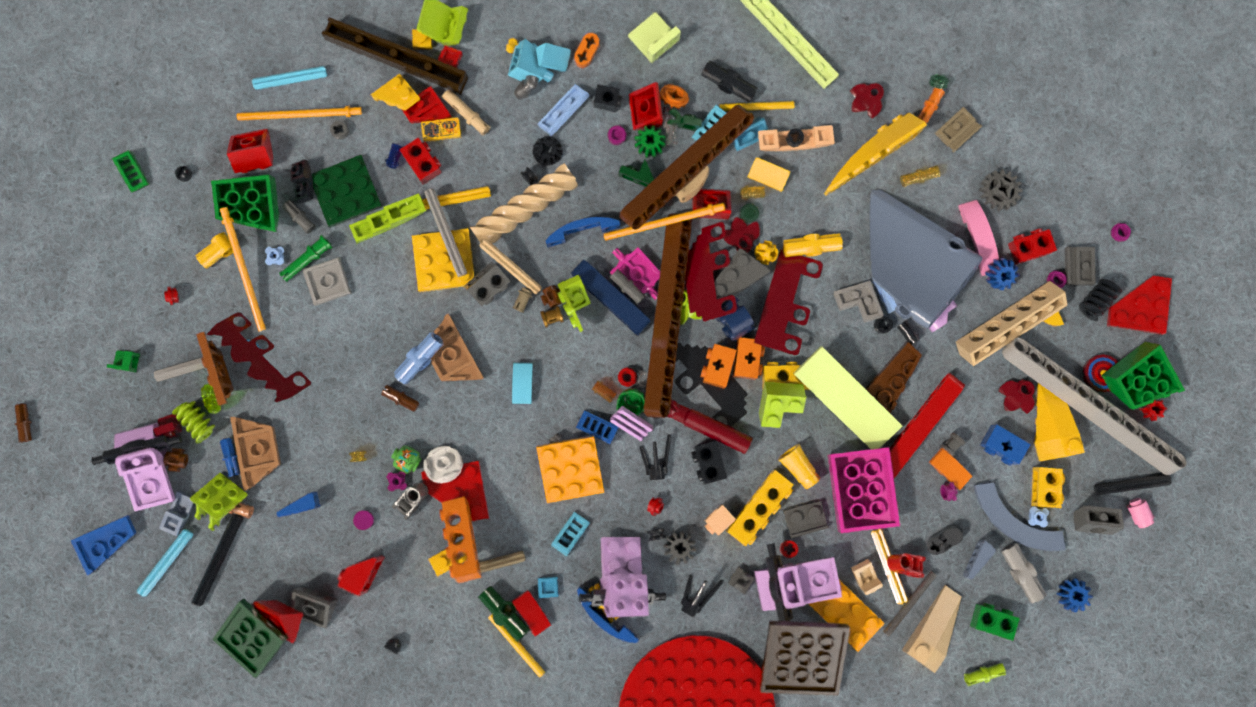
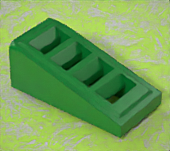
M131 150L111 158L131 193L149 185ZM130 159L131 162L122 165V162ZM134 166V169L128 172L125 171L126 168ZM135 172L138 173L137 176H135V177L129 179V177H128L129 175H131V174H133V173H135ZM141 178L142 182L134 186L132 185V182Z

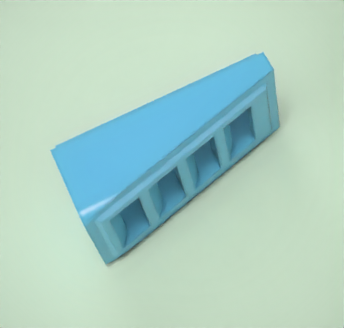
M715 105L692 138L697 141L701 137L699 135L701 132L703 134L707 132L704 128L705 126L709 129L713 126L709 122L710 120L714 123L719 120L714 115L722 118L726 112Z
M573 512L551 546L565 556H568L590 522L576 512ZM573 520L577 521V522L580 523L583 527H582V528H579V527L576 526L574 523H572V521H573ZM570 526L571 528L576 530L578 534L576 535L573 532H571L568 529V527ZM566 533L567 535H569L571 538H573V541L571 542L569 539L564 537L563 534ZM559 540L565 542L569 547H564L559 543Z

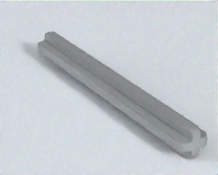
M430 188L424 192L455 272L458 277L467 274L461 255L436 192L433 188Z

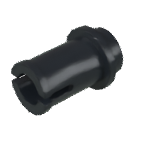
M907 320L897 327L911 345L920 339L919 333H915Z

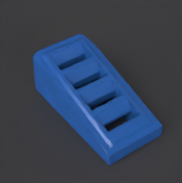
M585 410L576 426L577 429L594 435V437L608 444H611L619 428ZM587 416H588V417H590L591 419H590V421H589L587 427L585 428V427H583V425H584V423H585V421H586V418H587ZM594 420L598 421L594 430L591 431L590 428ZM602 423L604 427L599 435L597 431ZM610 427L611 430L607 438L603 437L607 428Z
M310 492L276 512L277 516L285 517L319 508L318 493Z

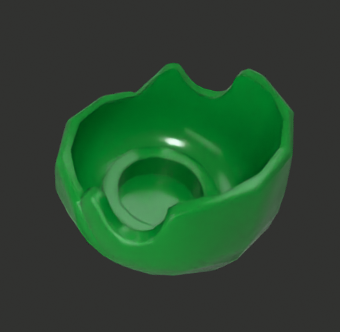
M636 388L624 390L617 399V411L623 406L639 416L644 412L645 395Z

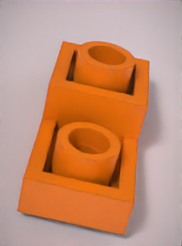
M943 448L929 461L938 473L945 476L949 482H953L958 490H961L972 478V475Z

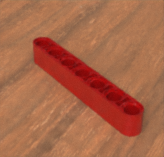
M948 373L889 448L893 479L964 389L965 384L951 373Z

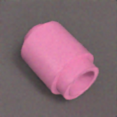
M1135 498L1129 501L1130 504L1127 506V509L1134 523L1139 528H1145L1154 524V516L1145 499Z

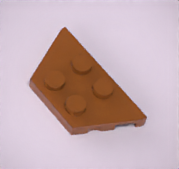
M205 332L198 333L196 336L203 355L201 361L209 374L207 376L208 383L213 387L218 406L226 404L228 402L227 398H230L233 391V386L223 354L212 340H207Z

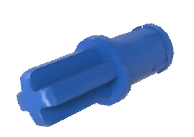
M225 438L220 440L224 456L222 460L226 463L228 476L232 477L241 474L232 439Z

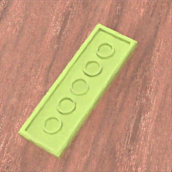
M822 346L794 372V375L871 450L879 449L902 427Z

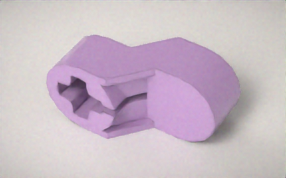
M954 300L929 328L931 332L936 331L947 323L948 312L957 307Z

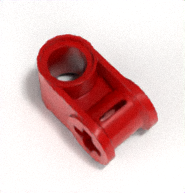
M908 553L892 554L888 557L887 565L893 572L914 578H924L923 562L926 557Z

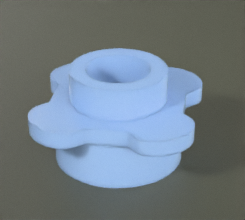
M267 247L265 249L267 254L265 263L267 265H282L284 263V249L282 247Z
M1031 507L1028 523L1031 526L1040 525L1041 527H1046L1048 525L1046 520L1049 511L1046 508L1037 509L1036 507Z

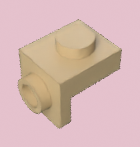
M869 559L851 567L858 586L866 595L883 587Z

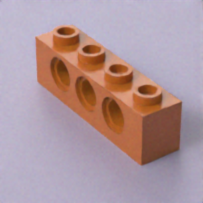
M465 497L441 502L440 517L442 521H445L446 528H443V535L445 540H448L449 547H446V553L452 563V566H449L451 578H454L458 583L482 578L468 501ZM460 518V522L457 525H452L455 519ZM464 537L461 543L455 544L457 538ZM466 555V561L459 563L460 557Z

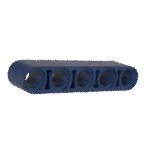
M583 259L570 273L573 277L579 274L584 287L637 336L651 323L644 313L586 260Z

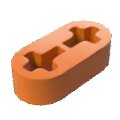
M588 33L583 37L574 55L575 64L578 67H588L599 48V38L596 34ZM591 39H594L595 45L591 44L590 48L588 49L587 40L591 41ZM586 52V60L580 62L579 56L582 57Z

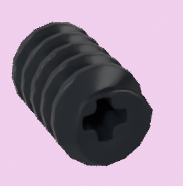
M1100 279L1097 283L1098 285H1095L1093 290L1088 293V296L1084 298V302L1079 304L1080 311L1088 319L1098 321L1099 319L1096 315L1102 316L1103 312L1101 310L1106 311L1108 309L1106 304L1111 305L1113 303L1110 298L1117 299L1116 293H1122V289L1110 280Z

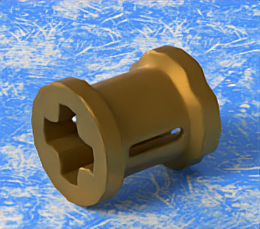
M559 306L547 312L541 311L545 327L559 321L561 323L564 322Z

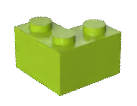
M764 382L759 408L761 427L780 428L783 412L803 413L806 401L803 384Z

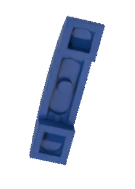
M591 217L573 221L556 230L545 240L547 248L566 243L564 235L600 226L602 233L620 228L619 220L607 217Z
M581 586L578 587V596L579 594H589ZM581 602L587 614L604 631L626 642L637 643L639 641V638L625 625L620 630H617L590 606L591 602Z

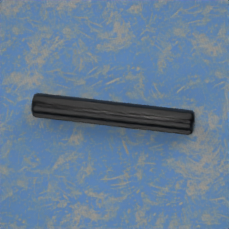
M1163 474L1095 484L1094 492L1097 495L1167 486L1172 483L1171 476Z

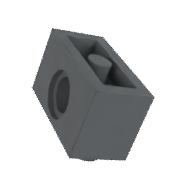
M1084 505L1073 512L1075 531L1113 535L1124 529L1122 509Z

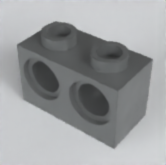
M492 261L465 284L464 288L483 306L484 304L488 305L491 303L494 296L498 292H503L511 281ZM499 275L498 282L492 283V277ZM484 287V288H485L484 294L481 295V296H478V295H477L478 289Z

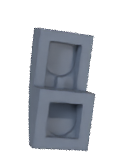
M182 491L176 493V500L172 502L170 509L165 512L159 529L174 536L180 534L195 505L190 500L191 495Z

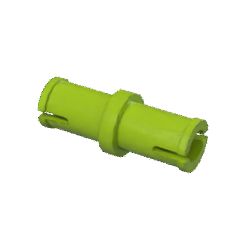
M1002 663L990 667L983 666L977 671L965 673L964 680L967 686L983 681L987 683L990 682V679L1005 676L1006 670Z

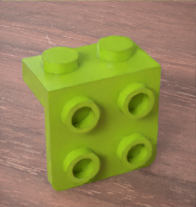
M424 0L417 30L444 46L459 44L462 38V30L467 20L468 9L464 6L451 8L438 0Z
M578 274L557 284L561 291L557 294L562 304L566 303L563 307L567 316H572L569 319L573 328L577 327L579 332H582L583 328L575 311L591 304Z

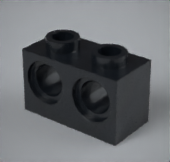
M717 441L693 447L694 451L691 452L693 462L698 463L699 470L696 471L699 482L703 481V484L706 485L727 479ZM704 448L709 449L711 452V456L707 460L703 459L700 455L701 450ZM713 467L716 470L714 478L707 477V468Z

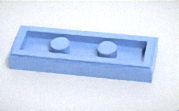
M575 84L539 121L538 126L552 136L589 97L588 92Z

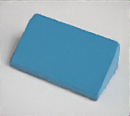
M761 116L755 118L752 124L732 142L736 151L758 142V131L769 130L765 118Z

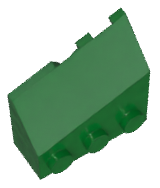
M261 175L211 181L215 219L223 220L220 209L228 207L230 217L234 220L232 223L277 232L279 207L275 177Z
M1142 343L1102 374L1109 390L1132 410L1153 403L1154 400L1159 398H1167L1170 394L1185 391L1160 344Z

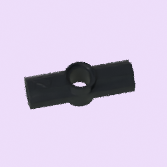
M710 60L701 73V76L717 84L718 88L727 94L733 93L750 103L758 87L742 79L736 71L732 69L726 70Z

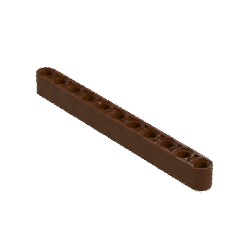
M670 213L668 217L681 213ZM692 219L666 225L644 402V413L647 417L666 418L670 411Z

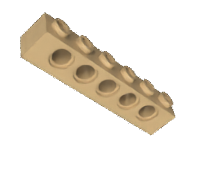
M1051 281L1047 282L957 340L956 344L959 354L972 366H975L1015 338L1023 335L1066 307L1068 304L1065 291Z

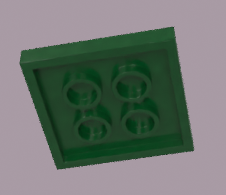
M361 154L312 173L313 189L329 228L382 208L381 201Z
M243 598L235 606L212 640L256 679L288 638Z

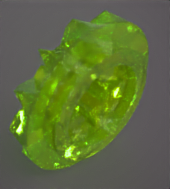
M209 383L203 385L201 397L205 408L209 413H219L222 405L218 406L213 387Z

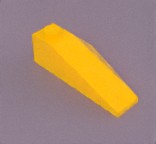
M1038 383L1034 444L1039 462L1085 453L1080 433L1068 404Z

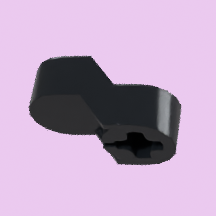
M954 524L949 525L937 534L929 537L927 542L928 551L933 555H939L959 544L963 539L962 528Z

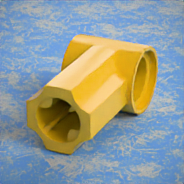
M226 232L217 234L212 238L211 244L195 255L204 268L208 269L222 257L225 258L233 254Z

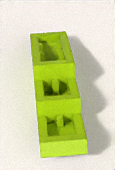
M419 193L384 206L383 210L367 215L366 219L350 224L349 227L356 243L358 244L389 231L426 212Z

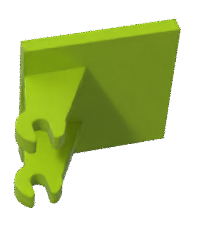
M220 472L190 497V500L196 504L195 518L201 520V514L205 516L208 513L210 517L208 528L214 531V526L217 525L219 527L220 520L246 498L248 494Z

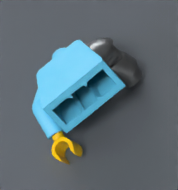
M511 38L506 45V51L513 53L508 76L521 81L515 88L514 95L516 98L522 99L528 97L531 90L535 89L538 82L542 79L550 82L553 72L546 69V67L539 66L536 47L538 46L535 43H530L526 39L517 43L516 39Z

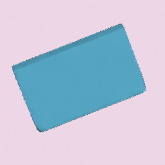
M549 43L536 47L539 66L562 72L567 70L570 49Z

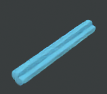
M324 66L259 77L252 79V84L258 90L326 77L327 70Z
M184 529L139 586L137 589L138 594L144 597L150 593L193 537V533L190 530Z

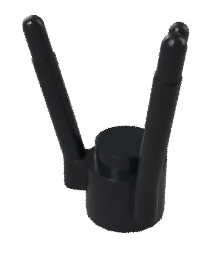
M670 434L667 435L663 467L662 463H658L656 441L653 442L654 464H650V466L643 446L639 447L646 468V475H649L650 480L665 479V474L668 473Z
M689 575L685 593L680 602L683 605L681 611L695 617L696 613H700L703 606L722 585V580L714 586L700 603L698 600L708 582L706 580L703 582L695 598L689 597L687 599L693 578L692 575Z

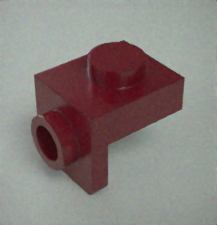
M171 414L157 420L159 427L153 428L155 436L170 438L176 436V433L182 432L180 421L176 419L177 415Z

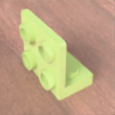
M655 12L630 32L628 37L646 58L653 63L680 40L681 31L676 26L671 29Z

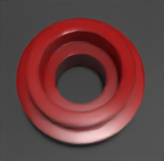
M168 286L167 291H164L165 301L170 302V305L179 303L177 288Z
M623 368L618 374L619 383L625 387L634 385L637 380V374L632 368ZM625 374L631 375L629 381L624 380Z
M653 497L650 500L647 511L652 516L662 512L664 508L662 498Z

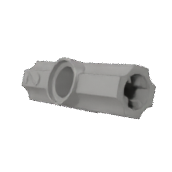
M1013 543L1004 547L1001 553L1011 568L1010 573L1015 582L1023 589L1029 602L1035 603L1044 599L1046 593L1036 577L1037 572L1034 566L1026 560L1018 544Z

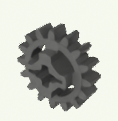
M1004 169L1000 170L999 173L994 170L991 174H988L985 177L986 180L981 182L984 187L979 189L980 192H984L980 197L981 199L986 198L984 204L990 203V209L997 207L998 211H1001L1003 207L1005 210H1008L1010 206H1015L1017 204L1016 201L1021 199V196L1018 194L1023 192L1022 189L1018 188L1022 183L1015 181L1018 176L1011 177V171L1005 174Z

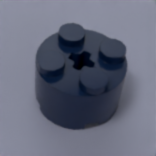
M736 296V312L715 318L717 322L720 321L724 326L721 328L724 335L732 341L738 340L755 329L750 314L744 305L739 306L737 304L740 300ZM731 300L724 302L721 305L722 310H731L733 302Z

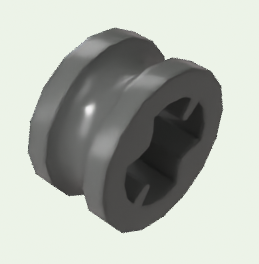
M335 121L330 127V132L334 138L343 140L348 136L349 129L342 121ZM341 126H342L343 133L339 132V133L337 134V132L335 131V129H336V128L340 129Z

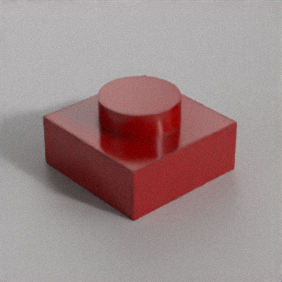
M445 45L438 61L457 68L463 56L462 51Z

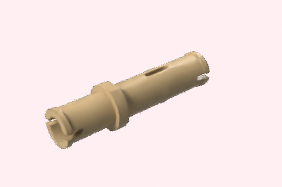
M451 89L443 94L442 98L467 120L466 123L468 125H472L482 136L490 130L491 127L479 117V113L470 109Z

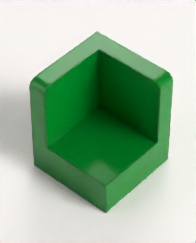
M117 350L113 365L107 364L106 368L136 373L140 354Z

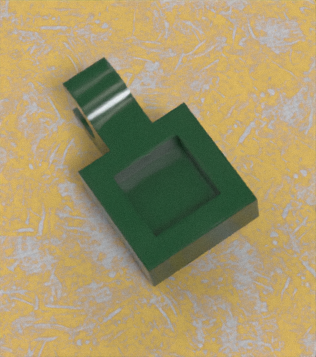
M671 109L668 114L673 115L675 120L669 119L667 121L669 125H677L678 128L696 131L701 127L702 119L696 118L695 115L686 114L681 116L675 109Z

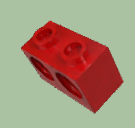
M416 138L399 149L423 185L442 173L439 169L442 165L436 156L431 157L429 154L431 149L426 141L421 142L419 138ZM415 150H422L419 156H413ZM426 165H432L431 170L427 172L423 171V168Z
M1040 228L1030 232L1031 235L1025 237L1024 234L1013 237L1014 241L1010 242L1008 246L1015 265L1057 251L1050 229L1043 231ZM1038 239L1043 241V247L1038 244ZM1020 244L1025 246L1026 252L1021 251Z

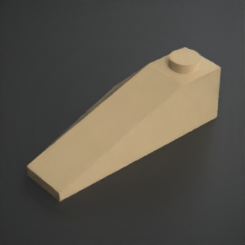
M944 585L902 649V651L934 673H936L946 657L961 596Z

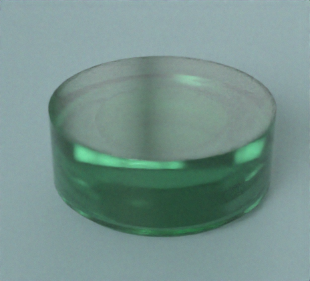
M939 74L932 75L929 80V85L938 89L947 88L949 79L946 76Z
M745 204L740 210V218L745 223H753L759 216V209L754 204Z

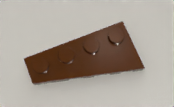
M909 342L904 343L865 388L890 414L895 409L896 402L906 387V382L912 376L922 356Z

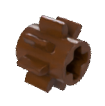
M555 285L542 290L544 295L540 297L544 306L548 304L550 308L562 304L557 294L561 291Z
M172 448V452H166L164 465L168 466L169 471L180 472L181 468L185 469L187 467L189 456L184 454L185 450Z

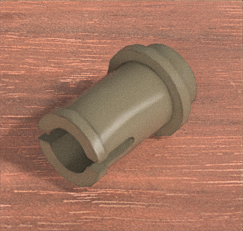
M522 287L521 291H518L519 295L512 308L524 313L529 299L533 296H531V291Z

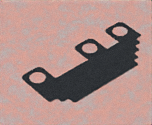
M678 343L676 361L680 360L687 370L675 379V384L684 394H689L701 384L722 408L712 418L716 420L717 417H725L727 425L732 427L747 414V411L744 409V406L747 404L744 400L747 392L731 374L725 389L703 383L704 378L700 376L703 366L708 365L709 359H706L708 347L700 348L698 345L691 347L689 344L683 346L681 343ZM719 361L713 364L715 366V370H719V368H722V366H720ZM686 376L690 377L693 381V385L688 389L683 388L680 383L681 379Z

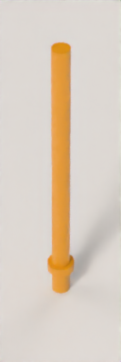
M345 106V108L237 113V120L343 115L351 117V115H362V108Z
M708 204V207L646 222L636 230L627 227L604 233V239L607 241L709 214L712 216L716 212L726 210L725 204Z
M228 207L221 208L220 212L223 218L221 222L222 225L225 224L258 331L266 330L232 223L234 220L230 217Z

